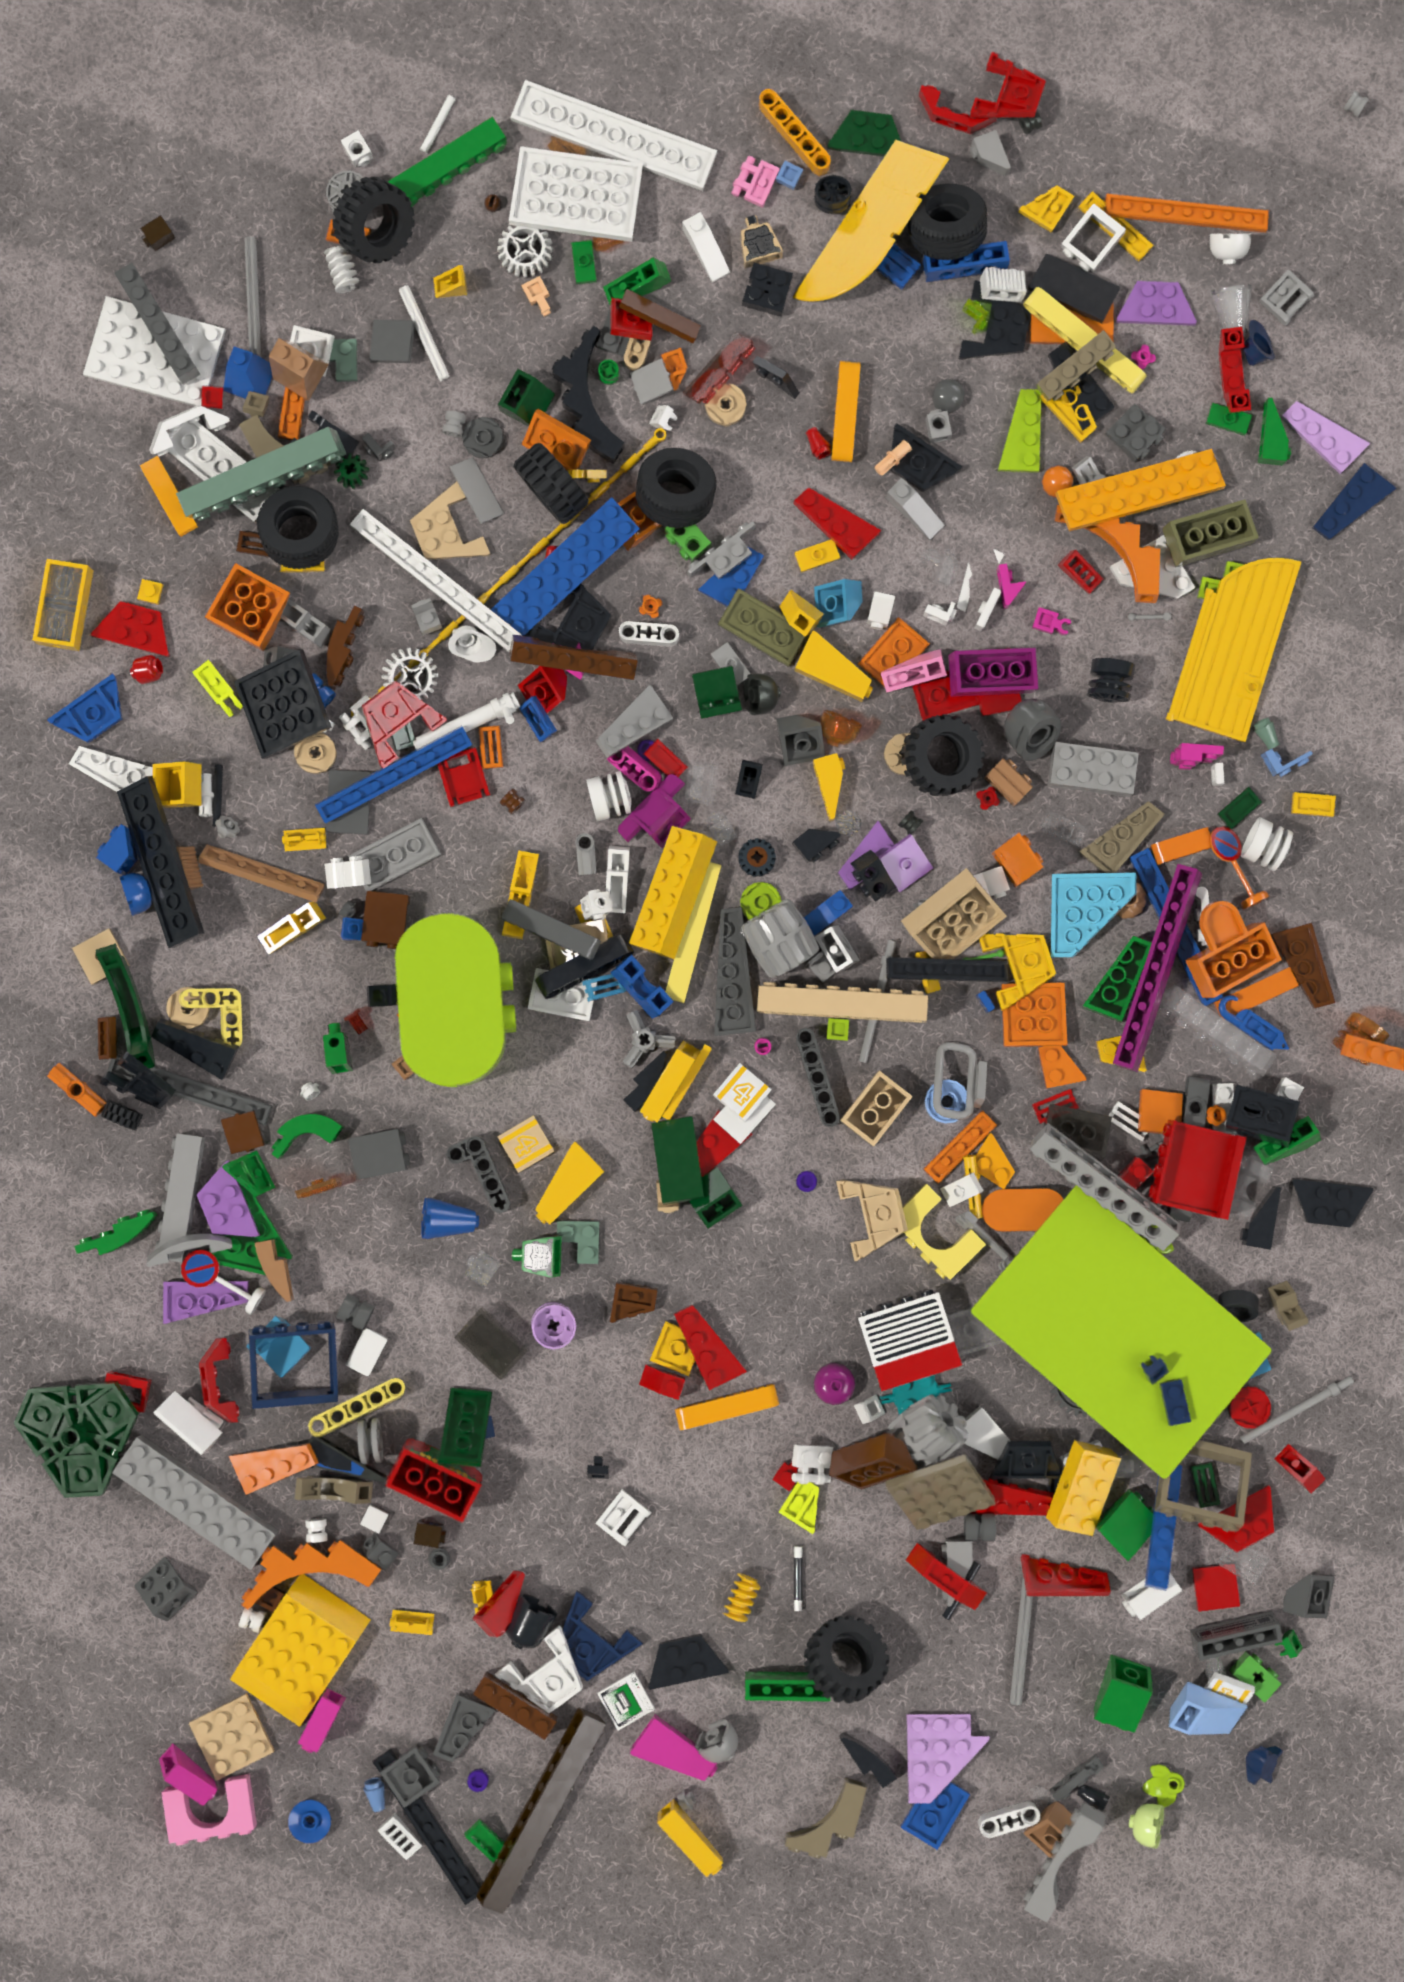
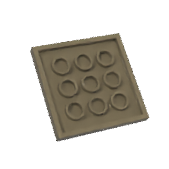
M966 1455L885 1481L887 1490L917 1530L926 1529L931 1525L947 1522L949 1519L965 1516L971 1512L986 1509L996 1504L993 1494Z

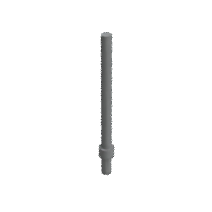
M888 940L885 956H882L880 963L882 968L876 989H882V993H884L887 983L886 958L893 957L896 941ZM877 1020L868 1021L859 1062L867 1063Z
M1348 1376L1338 1383H1331L1327 1386V1389L1240 1436L1243 1444H1246L1328 1397L1337 1396L1341 1393V1390L1354 1384L1352 1377Z

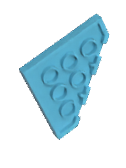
M1136 873L1052 874L1051 957L1073 958L1136 895Z

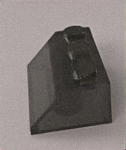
M1050 1104L1043 1128L1049 1123L1101 1162L1106 1157L1112 1117ZM1050 1149L1053 1152H1058L1057 1149Z
M483 1306L454 1337L500 1380L529 1350L527 1346Z

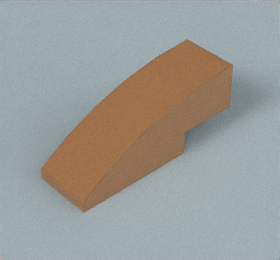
M275 1239L254 1243L257 1256L270 1283L286 1302L294 1300L287 1258L278 1260Z

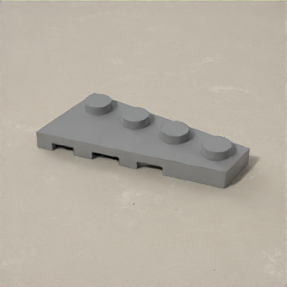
M649 685L596 740V743L605 756L609 758L667 724L673 717L652 686Z

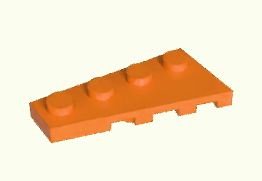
M310 1443L257 1452L252 1451L243 1454L238 1453L229 1456L246 1495L319 1463Z

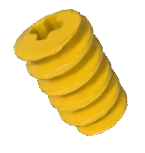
M737 1573L741 1581H734L738 1589H731L735 1597L727 1598L732 1604L724 1606L729 1612L723 1614L733 1620L747 1622L748 1617L745 1614L751 1613V1609L748 1606H754V1601L751 1598H757L758 1595L754 1590H760L761 1586L757 1583L756 1579L742 1573Z

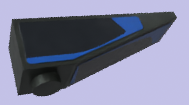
M312 1436L309 1441L319 1462L311 1466V1468L317 1467L383 1483L388 1477L372 1466L362 1464L360 1459L324 1437Z

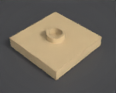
M107 929L72 948L91 985L107 978L96 956V949L116 943L121 956H124L127 965L130 966L111 929Z

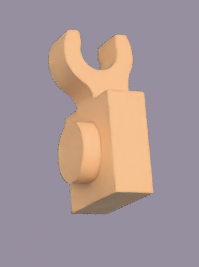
M540 276L521 285L531 306L537 303L544 317L551 314L550 307L545 300L550 295Z

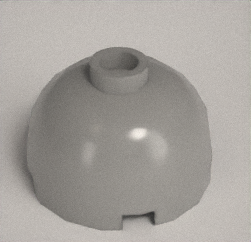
M725 1719L717 1720L708 1726L710 1730L706 1734L702 1732L699 1735L695 1744L699 1754L705 1760L712 1763L729 1761L735 1755L738 1746V1735L734 1727Z

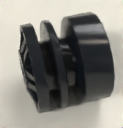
M1114 658L1092 659L1090 674L1099 679L1089 681L1088 685L1092 688L1088 689L1087 696L1108 703L1130 701L1131 694L1128 692L1132 690V686L1123 681L1133 680L1135 664Z

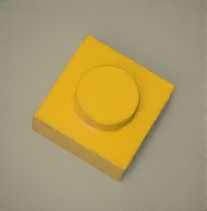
M142 579L137 599L159 605L163 584Z

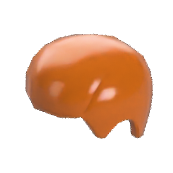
M1063 466L1049 468L1042 480L1044 491L1049 496L1057 498L1055 495L1057 491L1073 487L1074 483L1072 473Z

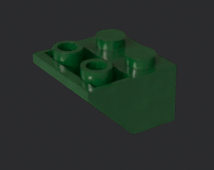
M517 369L498 403L499 411L529 427L534 412L539 409L546 413L555 397V393L535 377Z
M718 1167L702 1176L705 1198L689 1201L707 1229L743 1206L741 1200Z

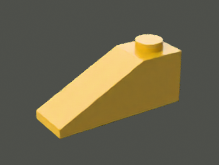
M837 753L814 759L812 762L829 822L835 819L843 776L842 770L845 769L843 758H839Z

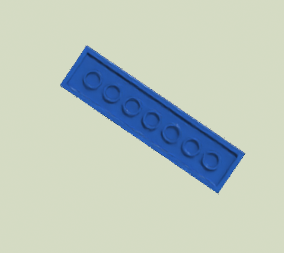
M611 497L490 610L522 636L526 635L639 531V526Z

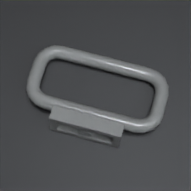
M945 1042L937 1049L933 1107L940 1116L964 1120L971 1116L974 1107L981 1108L985 1101L987 1062L979 1061L977 1064L976 1052L970 1046L955 1042ZM947 1050L964 1052L969 1057L966 1108L964 1111L945 1109L941 1105L944 1054Z

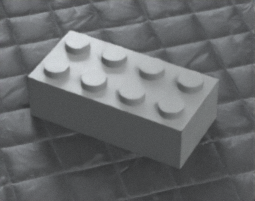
M1055 742L1052 746L1048 786L1130 797L1134 794L1139 753Z

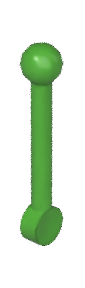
M1000 949L996 953L973 958L965 957L963 959L983 960L996 956L1004 957L1005 952Z

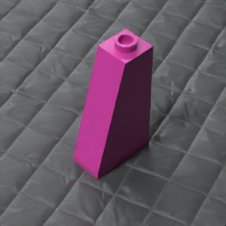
M654 1714L630 1748V1754L702 1781H705L708 1776L711 1778L718 1768L716 1766L717 1763L709 1762L699 1754L695 1748L696 1743L656 1714Z

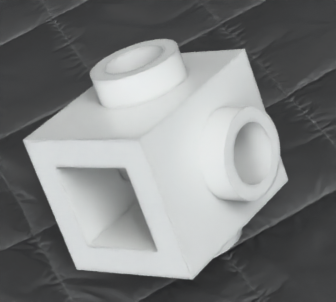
M600 889L591 890L588 892V895L580 900L584 920L606 919V915L612 912L613 902L611 897H609L608 891L600 892Z

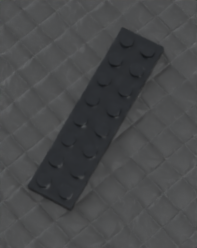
M146 776L117 791L150 889L168 948H175L205 932L153 776Z

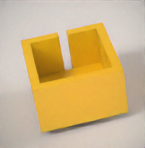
M191 762L153 764V779L164 808L201 806L202 764Z

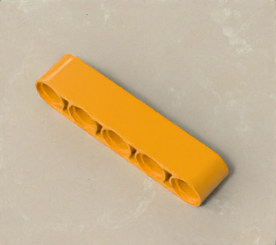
M765 89L762 91L759 97V109L814 174L818 176L826 175L829 172L831 162L826 150L774 90ZM769 99L772 100L773 103L767 105L763 101ZM784 115L786 119L779 120L777 116ZM797 130L800 134L794 136L790 134V131ZM808 145L811 146L813 149L811 151H805L803 147ZM823 161L826 163V165L820 167L816 164V162Z
M840 361L831 461L852 462L860 362Z
M775 1384L726 1395L725 1398L722 1396L706 1400L705 1403L703 1401L687 1405L685 1408H676L674 1410L679 1430H686L778 1406L780 1404Z

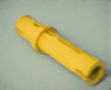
M976 1155L963 1156L965 1174L963 1176L974 1172L978 1180L980 1173L977 1171ZM979 1193L968 1199L969 1210L978 1219L983 1218L981 1195Z

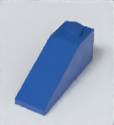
M839 890L805 916L804 919L815 936L849 911L853 905L844 893Z

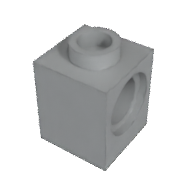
M941 409L930 411L925 419L930 444L950 440L952 431L948 412L941 411ZM941 422L943 424V428L936 429L933 426V423Z

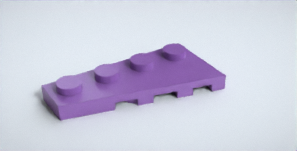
M186 1281L163 1282V1324L247 1303L249 1300L217 1281L200 1288L191 1286ZM228 1281L249 1294V1281Z

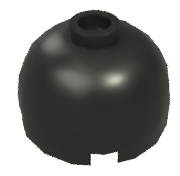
M759 673L747 675L749 680L744 681L743 692L745 702L748 698L750 701L751 709H748L751 715L769 713L775 708L778 698L781 696L780 687L777 686L776 682L769 675Z

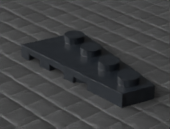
M163 1018L157 1022L151 1038L221 1080L227 1075L240 1047L235 1044H225L223 1040L216 1037L211 1039L199 1031H189L185 1026Z

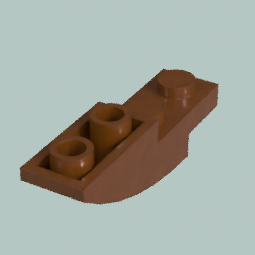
M355 605L346 623L337 621L329 642L326 663L328 685L334 690L337 686H341L345 678L343 673L346 667L350 668L353 663V652L347 646L353 644L356 638L354 632L357 627L360 628L365 620V616H363L364 611Z

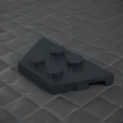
M895 424L891 451L903 440L909 443L912 450L899 461L898 465H894L890 469L892 472L924 492L961 471L963 466L899 424Z
M1292 1179L1291 1181L1297 1193L1300 1206H1302L1306 1222L1350 1228L1373 1192V1188L1298 1179Z
M701 1634L659 1643L649 1682V1690L727 1674L729 1670Z

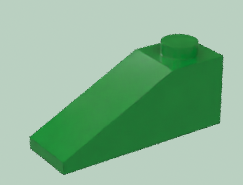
M652 257L607 284L603 289L611 306V299H622L626 289L642 296L670 283L671 278L666 264Z
M1268 397L1264 402L1258 463L1283 466L1290 459L1291 448L1288 447L1289 440L1273 398Z
M1306 1116L1295 1123L1288 1148L1265 1141L1253 1148L1263 1164L1267 1165L1304 1151L1321 1141V1136L1310 1117Z

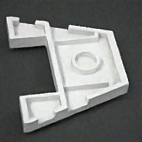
M560 1625L544 1637V1641L556 1655L526 1678L523 1677L512 1661L495 1673L496 1677L500 1680L504 1679L510 1684V1687L528 1696L527 1699L547 1713H551L583 1688Z

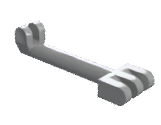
M970 1211L957 1215L956 1222L964 1229H972L1002 1258L998 1268L1004 1271L1014 1257L976 1223L978 1218Z

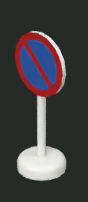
M195 1250L184 1258L181 1265V1274L189 1285L200 1288L217 1281L249 1300L245 1307L247 1314L252 1315L266 1293V1289L259 1287L250 1295L219 1277V1263L211 1252Z

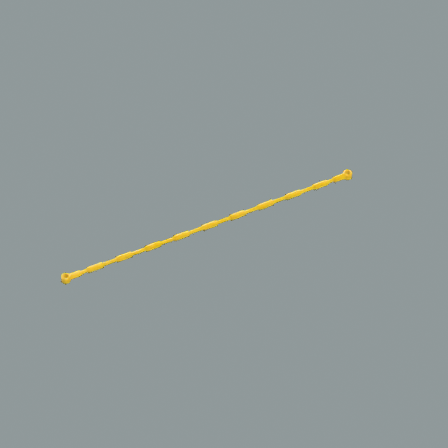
M662 428L656 429L654 436L642 446L643 448L637 454L634 453L609 480L604 481L590 494L588 505L606 492L619 476L632 468L645 452H649L656 444L663 442L666 439V431ZM662 432L664 437L658 438L656 434ZM578 513L568 523H560L547 537H543L518 564L513 565L499 578L500 580L486 593L479 596L477 600L482 604L489 600V596L502 584L505 585L515 576L528 560L541 552L554 536L563 528H567L580 514ZM461 615L456 621L453 620L427 648L419 652V656L422 652L427 653L428 656V653L442 640L450 636L453 629H457L458 625L466 618ZM411 659L407 667L417 666L420 661ZM401 672L394 677V681L400 678ZM382 686V687L378 690V693H379L381 690H383L385 687Z

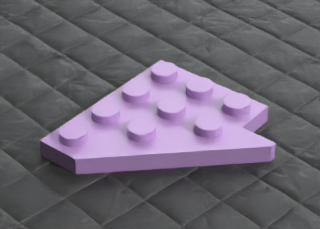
M971 1714L906 1715L908 1803H931L989 1741V1736H971Z

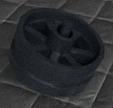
M829 175L819 179L815 186L814 196L817 208L827 214H838L845 211L851 202L852 188L850 183L845 178L837 175Z

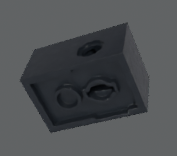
M1237 1085L1226 1121V1131L1288 1148L1299 1111L1300 1101Z

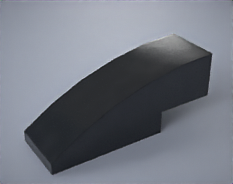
M664 1051L633 1079L638 1086L623 1099L634 1112L646 1101L659 1080L667 1055Z
M845 1733L839 1735L841 1742L863 1775L872 1771L882 1788H885L897 1779L894 1771L877 1752Z

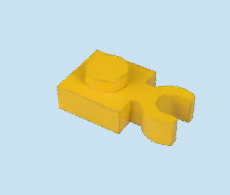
M568 470L572 478L587 479V483H600V479L607 478V470Z

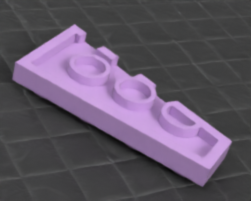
M1298 401L1281 416L1339 474L1370 444Z

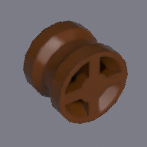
M513 788L499 803L502 806H506L508 812L512 815L526 800L523 797H519L517 791Z

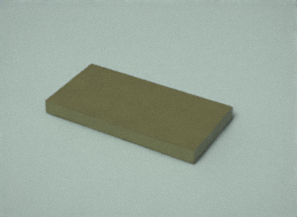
M739 588L717 624L787 667L790 666L806 638L788 624L783 614Z

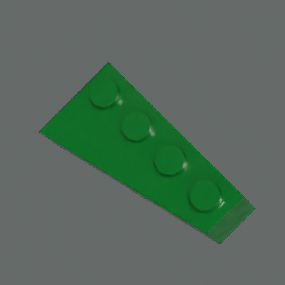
M1133 936L1082 1008L1122 1023L1152 943Z

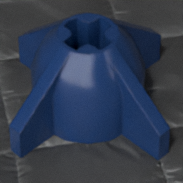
M1259 1746L1251 1749L1245 1759L1247 1781L1256 1785L1260 1779H1263L1271 1784L1273 1782L1272 1773L1276 1768L1277 1759L1283 1753V1750L1277 1746L1267 1748Z

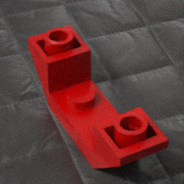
M921 85L919 98L931 122L972 134L995 123L997 118L972 119L968 114H957L947 107L939 108L937 104L941 91L931 85Z
M1242 326L1221 329L1219 362L1223 396L1230 413L1251 411L1249 389L1245 390L1241 350L1244 348Z
M216 1338L199 1362L204 1405L226 1422L235 1423L238 1422L239 1407L235 1404V1401H218L220 1399V1389L216 1386L217 1368L213 1365L214 1361L229 1359L231 1347L227 1338Z
M918 1542L905 1559L923 1577L958 1602L973 1610L977 1609L987 1594L985 1590L971 1580L967 1581L935 1558V1554Z

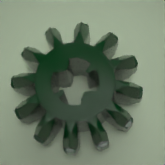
M351 453L348 454V459L346 460L342 456V464L335 463L338 469L334 471V475L339 476L337 482L343 483L344 488H348L351 484L353 490L356 489V483L363 487L361 479L368 480L366 473L370 472L369 467H366V460H360V455L358 454L354 459ZM354 468L356 472H351V474L349 475L348 470H352Z

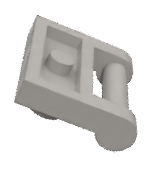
M1288 269L1264 294L1259 302L1277 317L1280 323L1287 326L1291 321L1290 318L1306 301H1310L1314 297V293ZM1298 290L1301 296L1286 312L1281 310L1280 308Z

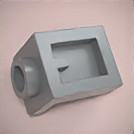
M430 598L420 600L411 606L423 636L442 629Z
M823 951L817 952L809 958V962L806 964L822 983L835 973Z

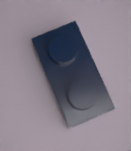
M1182 1379L1159 1383L1168 1426L1191 1422Z

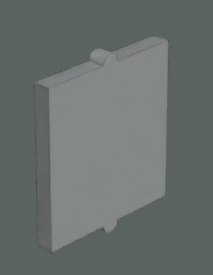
M662 358L630 373L635 386L633 389L637 392L641 405L674 390L669 378L670 373L667 372Z

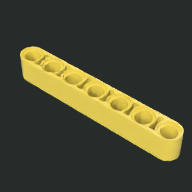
M1036 287L1023 303L1024 307L1077 351L1098 335L1039 287ZM1114 348L1112 350L1114 355L1105 362L1103 359L1099 360L1096 365L1120 386L1126 387L1128 392L1134 393L1147 375Z
M710 862L675 956L665 991L673 1001L685 1002L720 873V864Z

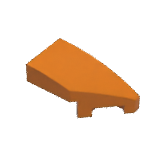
M681 348L661 354L667 372L670 373L669 378L674 391L678 389L687 370Z

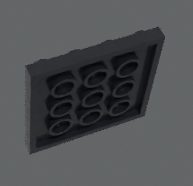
M298 649L234 681L262 759H267L332 728L303 649Z

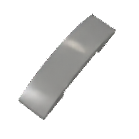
M217 1234L183 1236L171 1240L154 1250L147 1257V1266L168 1263L170 1253L210 1245L211 1253L232 1248V1240L229 1237Z

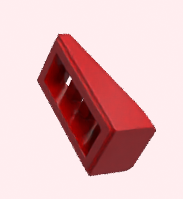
M1077 550L1070 551L1058 564L1059 568L1088 594L1103 580L1101 575ZM1075 559V563L1070 567L1068 564ZM1080 564L1082 568L1076 573L1074 570ZM1087 570L1089 573L1082 579L1080 576ZM1091 576L1095 577L1089 585L1086 584Z

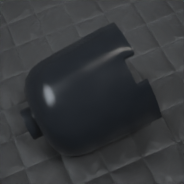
M523 1594L518 1599L512 1620L506 1630L508 1637L512 1640L511 1644L518 1649L539 1646L558 1615L551 1606L543 1607L538 1604L540 1599L528 1594Z

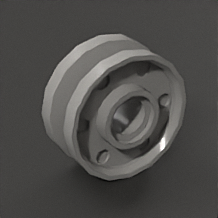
M379 1418L372 1419L371 1428H368L365 1419L358 1420V1449L361 1463L368 1464L370 1454H373L376 1463H381L383 1461V1439Z

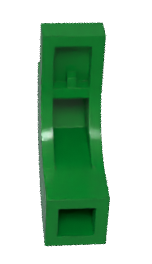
M305 1114L294 1117L284 1123L277 1131L283 1138H278L272 1146V1149H274L272 1155L277 1159H281L293 1141L305 1133H314L328 1143L333 1144L345 1126L325 1115Z

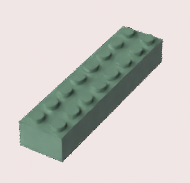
M326 427L177 492L176 495L186 517L203 521L210 518V514L215 511L218 513L224 512L229 509L231 504L236 503L239 505L247 502V497L254 494L255 497L267 493L266 489L274 486V489L284 486L286 484L285 481L291 478L293 480L300 479L305 476L304 473L307 471L316 472L324 468L323 464L328 462L331 464L337 463L342 460V456L346 455V451L338 432L330 427Z

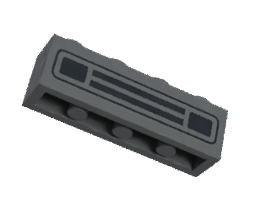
M1272 1611L1190 1630L1192 1646L1200 1661L1282 1642L1280 1623Z

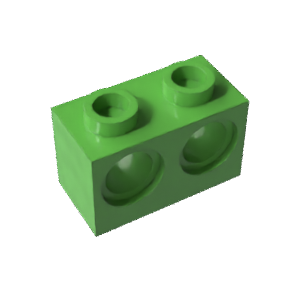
M695 524L683 527L686 532L680 536L674 533L676 528L666 527L665 533L667 535H665V538L671 545L676 544L680 548L678 552L686 561L689 559L693 563L711 547V542ZM695 542L699 545V548L696 551H691L688 549V545Z

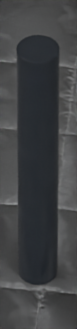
M215 764L212 827H216L215 822L221 816L223 765Z
M974 1561L965 1579L973 1581L982 1565ZM954 1599L952 1605L947 1606L942 1616L950 1620L960 1602Z

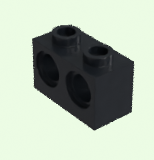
M871 849L850 863L854 869L851 872L858 883L861 881L863 885L860 887L866 897L870 896L875 902L896 888L881 860Z

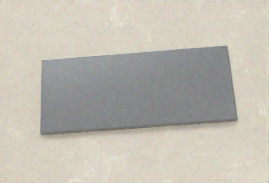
M473 457L449 467L480 524L504 514Z

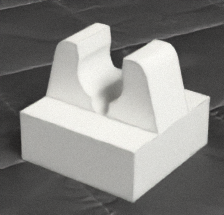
M659 405L649 424L655 428L672 430V427L668 425V420H677V416L673 413L674 409L668 405Z

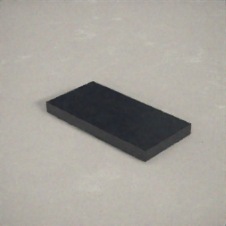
M1047 253L1028 286V290L1031 292L1036 287L1043 289L1064 307L1101 324L1120 290L1119 286Z

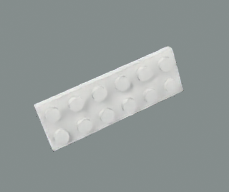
M186 421L180 424L182 428L173 432L169 431L168 433L173 444L172 447L168 448L169 453L203 481L246 463L244 459L197 421L191 424ZM273 486L266 489L267 493L255 497L254 494L247 497V502L239 505L234 503L232 505L254 523H257L258 512L262 504L265 503L264 501L280 489H274Z

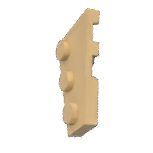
M605 919L569 925L601 940L600 944L608 940ZM546 940L550 969L578 956V954Z

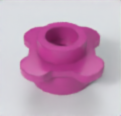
M1142 345L1140 350L1132 352L1131 359L1143 370L1149 363L1155 362L1156 356L1151 354L1147 345Z

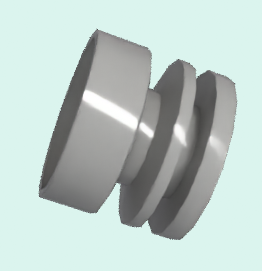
M341 171L329 180L326 187V197L332 212H334V208H337L338 203L336 202L339 197L343 196V191L347 187L350 188L351 183L356 180L360 182V179L364 178L359 173Z

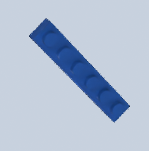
M1178 1465L1170 1475L1168 1501L1178 1503L1183 1465ZM1154 1511L1145 1587L1163 1591L1168 1589L1176 1516L1166 1517L1165 1514Z

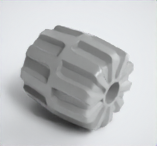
M785 899L773 905L768 910L748 920L741 927L754 957L770 978L790 971L811 958L819 950V946L808 923L790 899Z
M933 1394L909 1406L888 1426L889 1431L887 1432L904 1442L917 1470L946 1461L963 1446L968 1438V1431L965 1429L966 1421L963 1416L958 1415V1407L954 1403L948 1404L944 1396L934 1397Z

